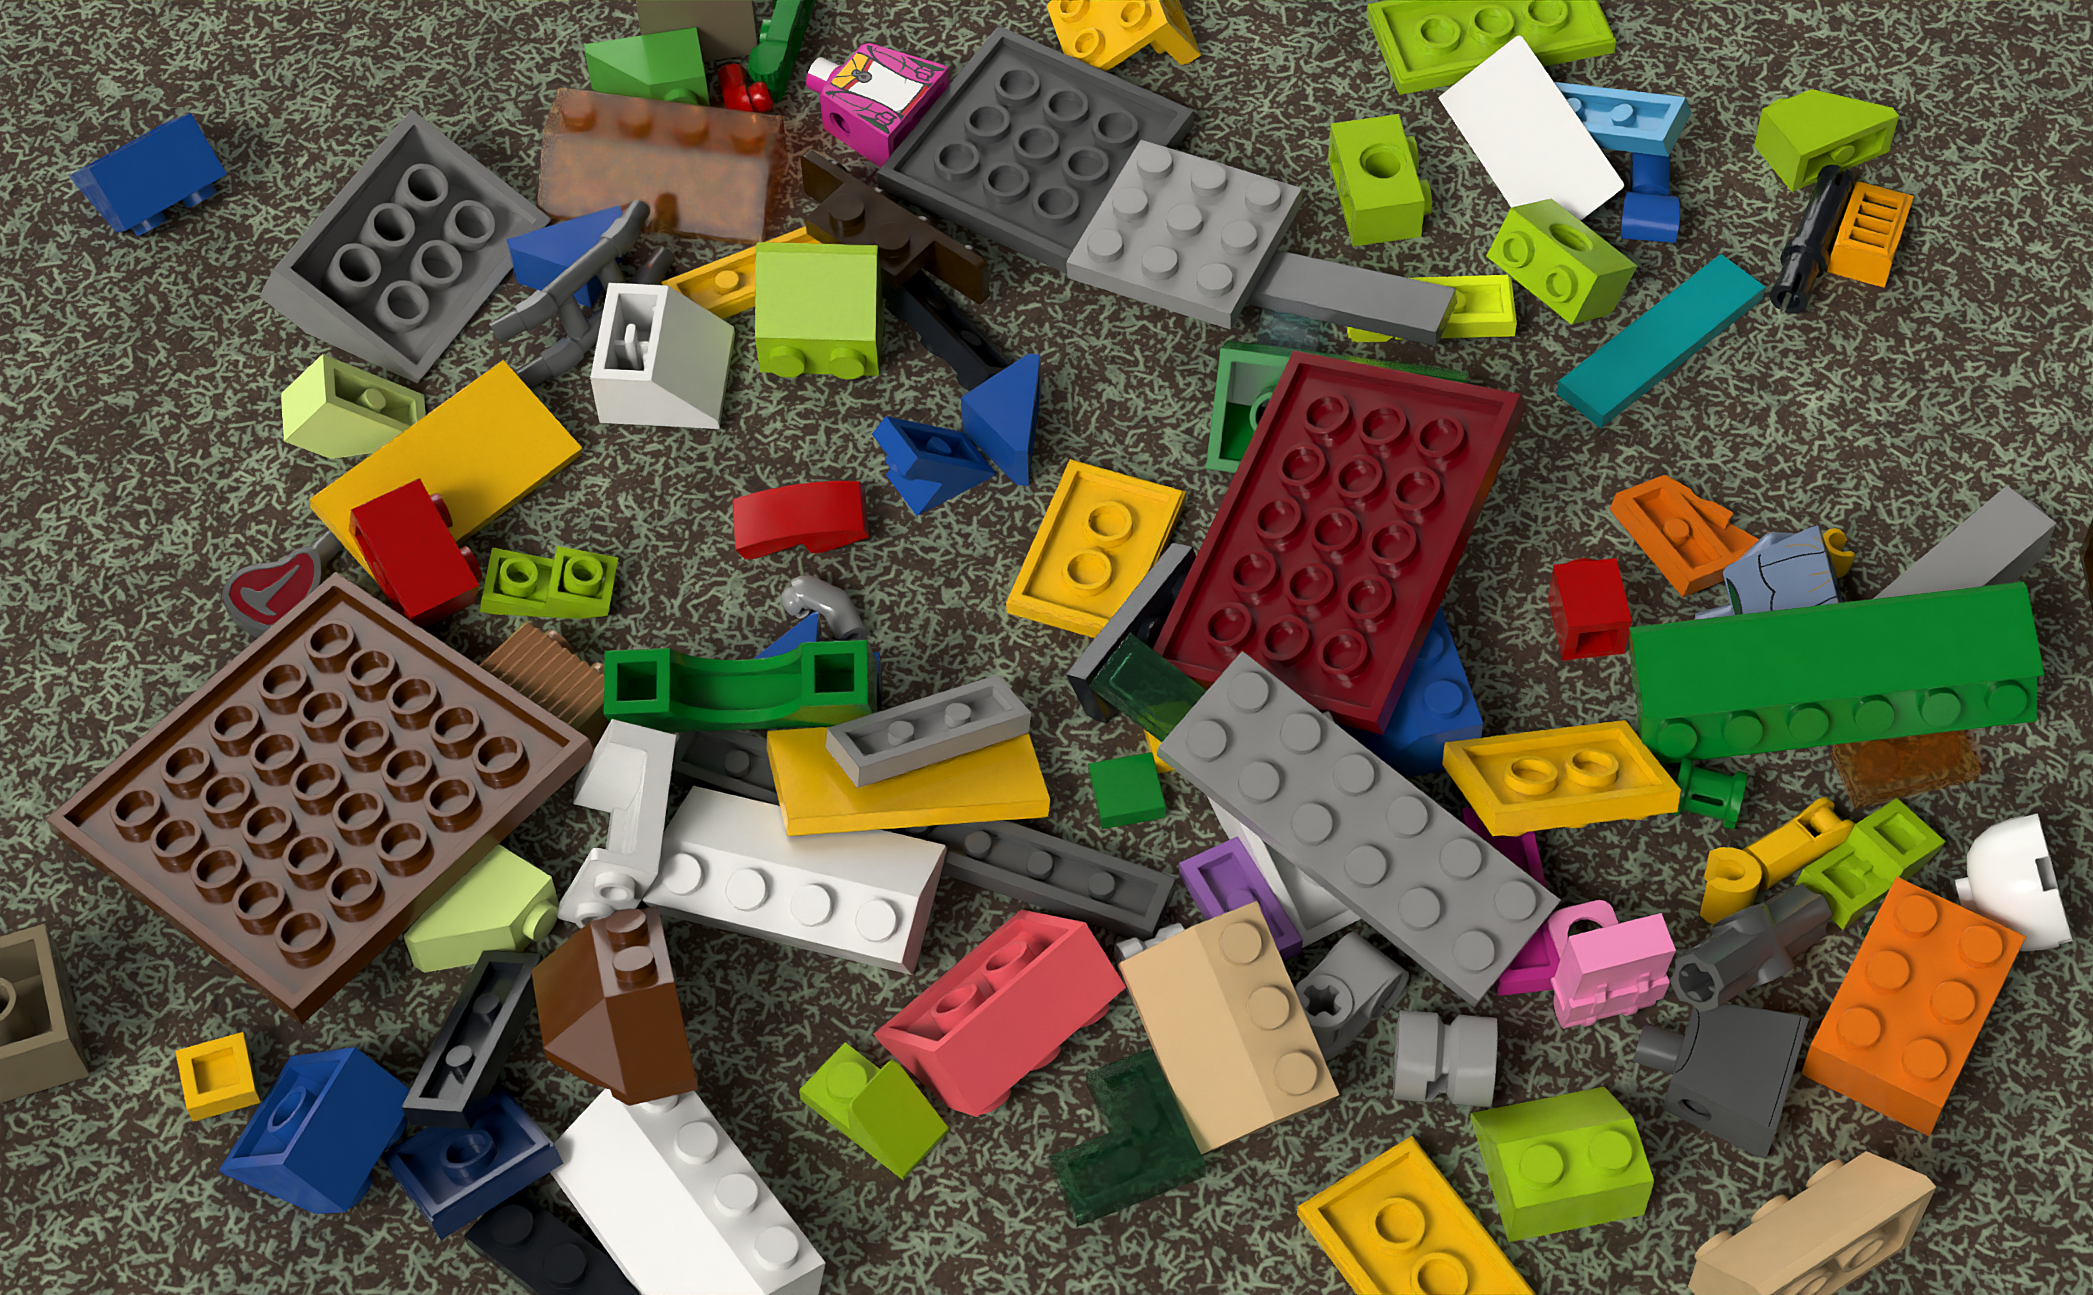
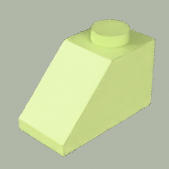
M324 354L281 393L284 442L329 459L374 453L426 416L424 394Z
M498 844L426 910L404 934L403 937L413 965L424 973L477 963L482 951L522 953L532 940L535 942L543 940L553 929L558 918L559 901L552 877Z

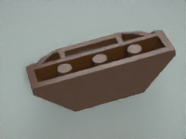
M658 906L641 910L623 909L611 914L609 917L590 921L531 970L543 1048L548 1061L587 1083L611 1090L612 1097L628 1106L699 1089Z

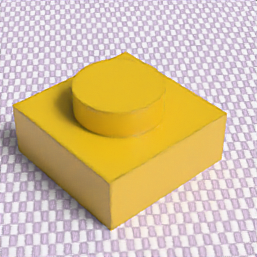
M243 1032L175 1051L186 1108L193 1122L261 1103L249 1043Z

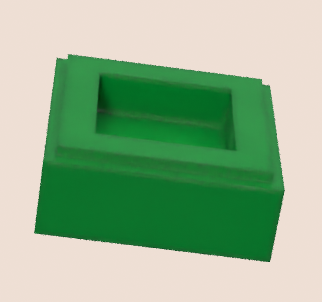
M1152 752L1088 763V775L1101 829L1166 818V806Z

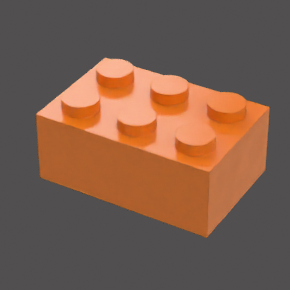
M1896 876L1810 1045L1801 1075L1930 1137L2013 967L2026 936Z

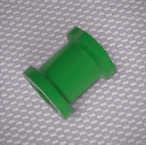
M1682 757L1676 779V784L1681 789L1678 811L1669 814L1679 817L1685 811L1722 820L1724 828L1734 830L1743 800L1748 773L1737 771L1734 776L1714 772L1694 767L1692 759Z

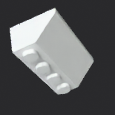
M693 786L663 832L658 875L645 893L643 902L650 907L658 906L661 915L913 975L948 847L944 844L884 830L787 836L780 806Z
M605 1088L554 1143L563 1164L550 1171L551 1175L639 1295L819 1294L826 1262L695 1091L628 1106L612 1097L611 1090Z

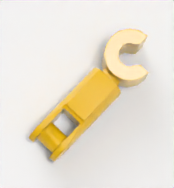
M1826 796L1817 799L1787 823L1742 850L1733 847H1720L1710 850L1704 874L1707 884L1700 916L1708 923L1714 924L1738 911L1754 906L1759 889L1761 891L1769 889L1844 843L1855 823L1850 819L1842 821L1833 812L1834 803ZM1813 828L1819 835L1814 837L1809 830Z

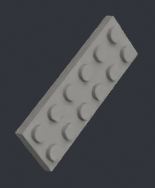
M1243 651L1158 747L1157 756L1474 1008L1561 901Z

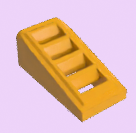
M1856 181L1832 250L1827 272L1885 288L1914 196ZM1863 199L1897 208V210L1863 201ZM1859 212H1860V213H1863V214L1875 216V217H1878V218L1890 220V221H1893V222H1889V221L1877 219V218H1874V217L1862 215V214H1859Z

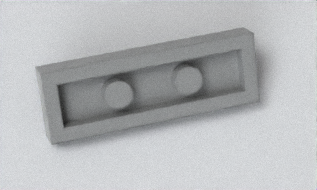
M995 675L827 728L826 749L856 787L859 788L1029 733L1031 712L1001 677Z

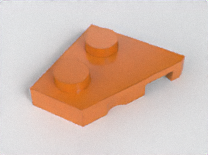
M1662 475L1616 493L1609 509L1682 598L1723 582L1724 569L1738 561L1759 540L1730 523L1734 514L1732 511L1714 501L1699 498L1690 488L1667 475Z

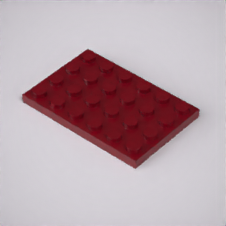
M1293 350L1145 664L1152 677L1208 691L1243 651L1322 714L1329 711L1335 723L1383 735L1526 410L1521 394Z

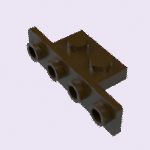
M810 149L800 157L804 191L808 196L821 203L805 218L808 235L822 244L878 245L881 282L895 291H898L911 277L923 268L979 305L990 297L988 263L975 248L966 244L961 245L939 231L928 218L915 216L899 206L885 191L876 187L871 188L850 175L839 162L831 159L827 160Z

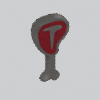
M328 529L310 546L297 548L280 561L253 564L239 569L230 576L223 587L222 598L228 615L239 628L258 638L325 581L327 564L345 546Z

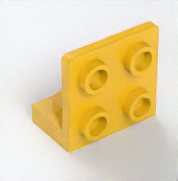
M1051 0L1047 4V9L1063 53L1105 72L1149 43L1158 54L1166 51L1180 65L1189 64L1201 56L1180 0Z

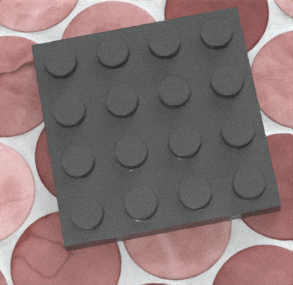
M998 25L877 171L878 188L1067 274L1066 262L1139 141L1144 140L1175 150L1194 126V110Z

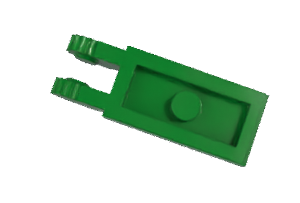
M773 0L774 13L772 19L765 18L763 20L760 31V44L751 50L748 71L751 79H753V83L762 81L767 84L774 103L778 104L779 100H783L785 91L788 89L816 0Z

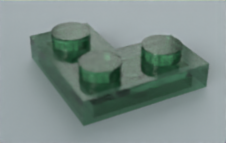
M1150 1048L1086 1073V1086L1109 1133L1049 1156V1168L1076 1227L1206 1176V1163Z

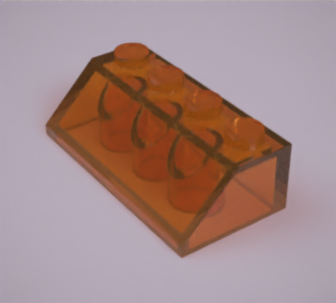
M558 87L543 129L537 208L551 219L568 221L616 205H620L622 212H624L632 200H641L649 206L651 211L649 218L641 228L642 231L756 246L757 242H764L788 163L783 116Z

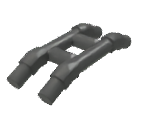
M632 200L621 217L616 218L610 228L600 236V240L541 291L537 290L529 298L515 305V309L489 323L499 343L503 344L526 330L530 332L557 314L568 337L561 338L555 345L541 352V356L515 370L518 377L529 389L551 377L556 378L572 369L584 358V354L597 343L604 306L589 319H586L574 297V294L594 276L597 275L606 294L608 283L662 285V281H665V275L675 260L673 253L665 247H656L646 263L640 265L634 276L626 281L615 260L616 257L621 258L628 252L640 237L641 228L651 213L649 206L645 202Z

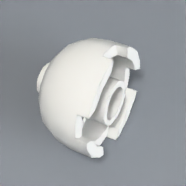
M2038 813L2025 817L2022 815L2010 818L1990 826L1974 840L1967 853L1968 877L1955 880L1961 907L2026 936L2020 951L2046 950L2059 947V944L2073 941Z

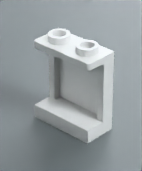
M614 719L609 723L593 752L592 758L587 762L576 781L573 804L611 813L606 849L593 848L559 903L557 915L559 919L574 922L582 929L590 921L609 917L619 910L636 909L653 883L659 869L676 735Z

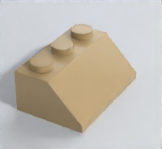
M1257 901L1196 924L1119 963V968L1198 1156L1322 1107L1339 1096Z
M1867 1151L1845 1165L1839 1159L1833 1160L1820 1168L1808 1180L1806 1184L1808 1189L1790 1200L1785 1195H1779L1771 1199L1757 1210L1751 1218L1752 1224L1741 1232L1732 1236L1729 1231H1722L1705 1242L1694 1256L1697 1262L1688 1287L1695 1295H1833L1910 1245L1936 1186L1926 1175Z

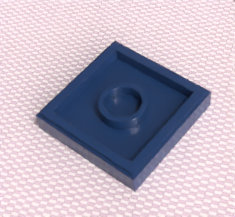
M501 1083L493 1086L472 1130L428 1126L381 1156L394 1180L440 1240L563 1164L555 1145Z

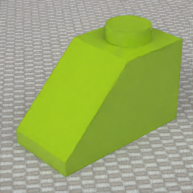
M1810 89L1790 98H1780L1762 109L1754 146L1791 192L1817 182L1818 173L1824 166L1840 165L1839 172H1842L1846 168H1852L1888 153L1891 148L1899 114L1892 107Z

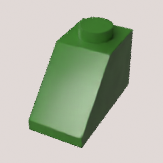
M696 27L584 44L591 87L602 95L653 121L668 119L682 121L690 119L694 115L711 113Z

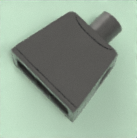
M1728 1003L1701 1013L1694 1007L1685 1035L1645 1022L1633 1062L1672 1074L1663 1105L1665 1111L1755 1156L1766 1159L1779 1124L1809 1018L1796 1014Z

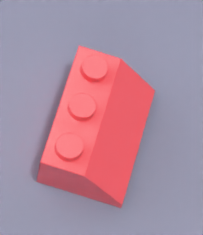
M1021 909L877 1030L874 1036L948 1108L978 1117L980 1114L989 1113L1001 1106L1011 1094L1010 1088L1029 1071L1040 1069L1053 1061L1060 1053V1045L1075 1031L1100 1020L1110 1008L1109 1002L1122 992L1126 985L1085 922Z

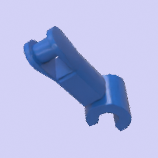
M1631 152L1630 192H1626L1621 239L1676 243L1680 222V203L1676 195H1669L1670 155L1666 157Z

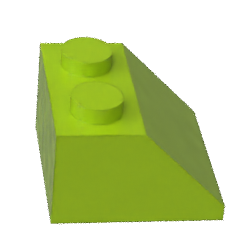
M757 242L755 341L760 372L774 373L785 378L797 377L801 374H832L841 379H856L862 375L879 376L885 318L878 245Z
M1605 1087L1471 1113L1470 1118L1508 1243L1645 1214L1654 1178L1634 1118Z

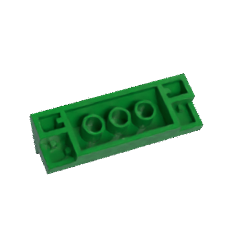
M2024 582L1629 627L1632 686L1637 700L1638 736L1660 764L1679 763L1682 757L1696 761L2037 722V677L2045 675L2028 589Z

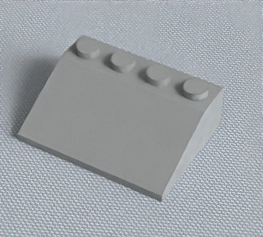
M411 109L275 266L259 297L307 334L418 384L513 268L506 239L545 228L551 221V218Z

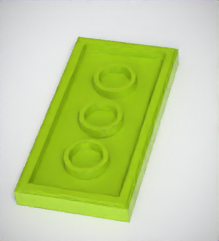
M1385 0L1367 4V18L1399 95L1456 84L1516 36L1524 38L1543 67L1615 53L1617 42L1598 0Z

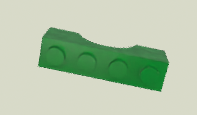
M868 640L801 642L795 649L787 653L748 660L701 658L687 655L671 648L605 651L604 716L609 722L614 719L672 733L835 726L877 712V661Z

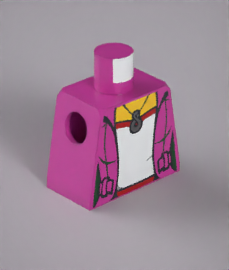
M867 43L861 45L843 66L823 57L816 59L808 71L806 86L808 89L820 94L823 128L881 168L949 86L948 67L942 64Z

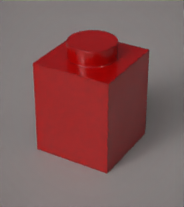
M1579 558L1568 563L1554 564L1548 592V603L1562 661L1625 654L1632 618L1617 558L1601 560Z

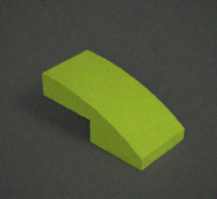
M1895 798L1855 824L1844 843L1805 867L1795 886L1803 884L1815 894H1823L1833 915L1830 919L1844 930L1887 896L1896 876L1907 881L1942 849L1946 841L1898 798Z

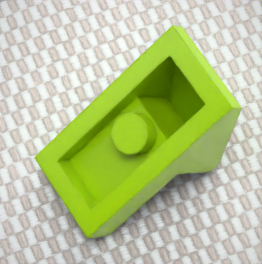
M846 1042L799 1089L800 1099L902 1180L916 1168L949 1132V1127L900 1064L891 1059L882 1069H879Z

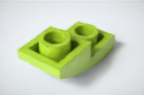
M556 546L554 559L492 548L479 612L498 615L570 619L608 616L618 557Z

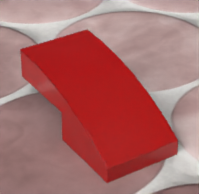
M822 481L794 484L732 499L735 550L744 560L757 559L799 544H803L811 554L824 553L869 538L865 487L860 481Z

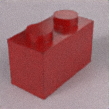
M418 478L351 509L348 530L391 608L424 629L474 604L480 586L478 581H481L483 577L472 551L467 546L459 549L448 528L453 526V522L443 499L438 493L429 495L421 479Z

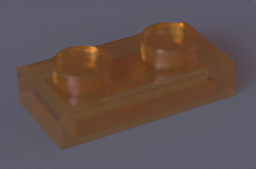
M1963 730L1833 745L1830 754L1854 809L1975 781L1978 779L1981 767Z

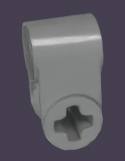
M1354 931L1340 939L1326 958L1303 980L1298 982L1294 988L1325 1061L1331 1060L1340 1054L1371 1021L1379 1019L1396 1002L1409 979L1408 971Z

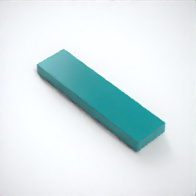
M1719 254L1558 381L1556 394L1601 429L1763 300L1766 287L1724 255Z

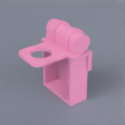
M1595 900L1560 909L1550 915L1548 929L1560 958L1555 977L1551 978L1550 982L1555 993L1553 1000L1555 1013L1563 1029L1577 1025L1587 1027L1594 1025L1596 1020L1619 1014L1624 1016L1633 1015L1639 1009L1654 1006L1656 1000L1664 998L1670 984L1666 972L1676 949L1662 913L1619 924L1612 906L1606 901ZM1589 919L1603 927L1568 937L1570 926L1579 920Z

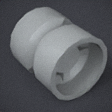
M1399 1010L1394 1053L1393 1100L1431 1103L1438 1093H1444L1452 1105L1490 1108L1493 1100L1496 1073L1497 1018L1458 1015L1450 1025L1443 1024L1438 1013Z

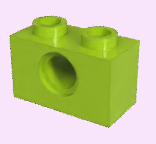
M1399 114L1331 123L1328 162L1352 246L1421 237L1423 217L1432 212L1431 190L1427 179H1418L1416 171L1419 167V156L1414 136H1405Z
M1552 198L1511 207L1486 257L1571 325L1607 316L1614 311L1638 267Z

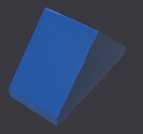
M620 205L506 239L517 282L540 291L594 246L600 240V236L610 228L615 219L621 217L623 212ZM626 253L621 258H615L618 265L620 264ZM597 275L574 294L579 304L592 308L604 288Z
M1040 354L1025 355L961 397L963 432L1016 485L1029 486L1042 389Z

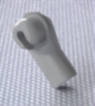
M801 575L792 579V586L782 592L781 603L791 616L796 615L797 618H805L810 614L811 610L819 612V614L825 617L836 641L865 640L867 637V630L846 591L811 575Z

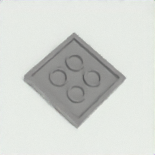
M1140 140L1066 262L1067 277L1231 330L1302 205V188Z

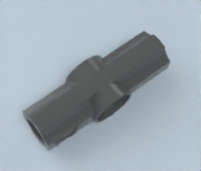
M1803 884L1784 889L1764 903L1748 907L1714 923L1709 928L1712 936L1702 940L1696 946L1684 951L1682 955L1675 958V972L1669 980L1679 1001L1688 1002L1700 1013L1721 1006L1742 991L1763 985L1795 968L1792 958L1806 951L1810 946L1827 936L1826 926L1828 920L1833 915L1823 894H1815Z

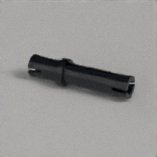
M1827 165L1819 171L1816 185L1795 237L1786 243L1782 251L1780 261L1783 267L1776 284L1772 287L1769 297L1771 303L1777 309H1780L1786 293H1791V298L1785 310L1786 313L1796 314L1807 308L1815 280L1824 274L1828 266L1830 256L1827 250L1850 192L1853 191L1856 182L1852 172L1846 168L1839 185L1835 184L1840 165Z

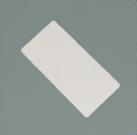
M1516 36L1439 96V100L1511 207L1552 198L1581 221L1624 187V183L1522 36Z

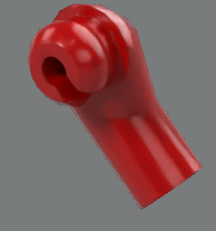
M729 64L719 70L717 75L725 106L733 118L741 121L758 119L757 114L772 110L774 101L766 83L758 81L749 86L745 68L739 64Z

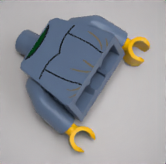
M1818 525L1799 533H1766L1738 561L1724 569L1723 577L1730 603L1696 613L1695 619L1843 603L1837 578L1843 577L1849 572L1856 555L1852 551L1842 552L1847 537L1844 532L1836 528L1827 530L1823 536Z

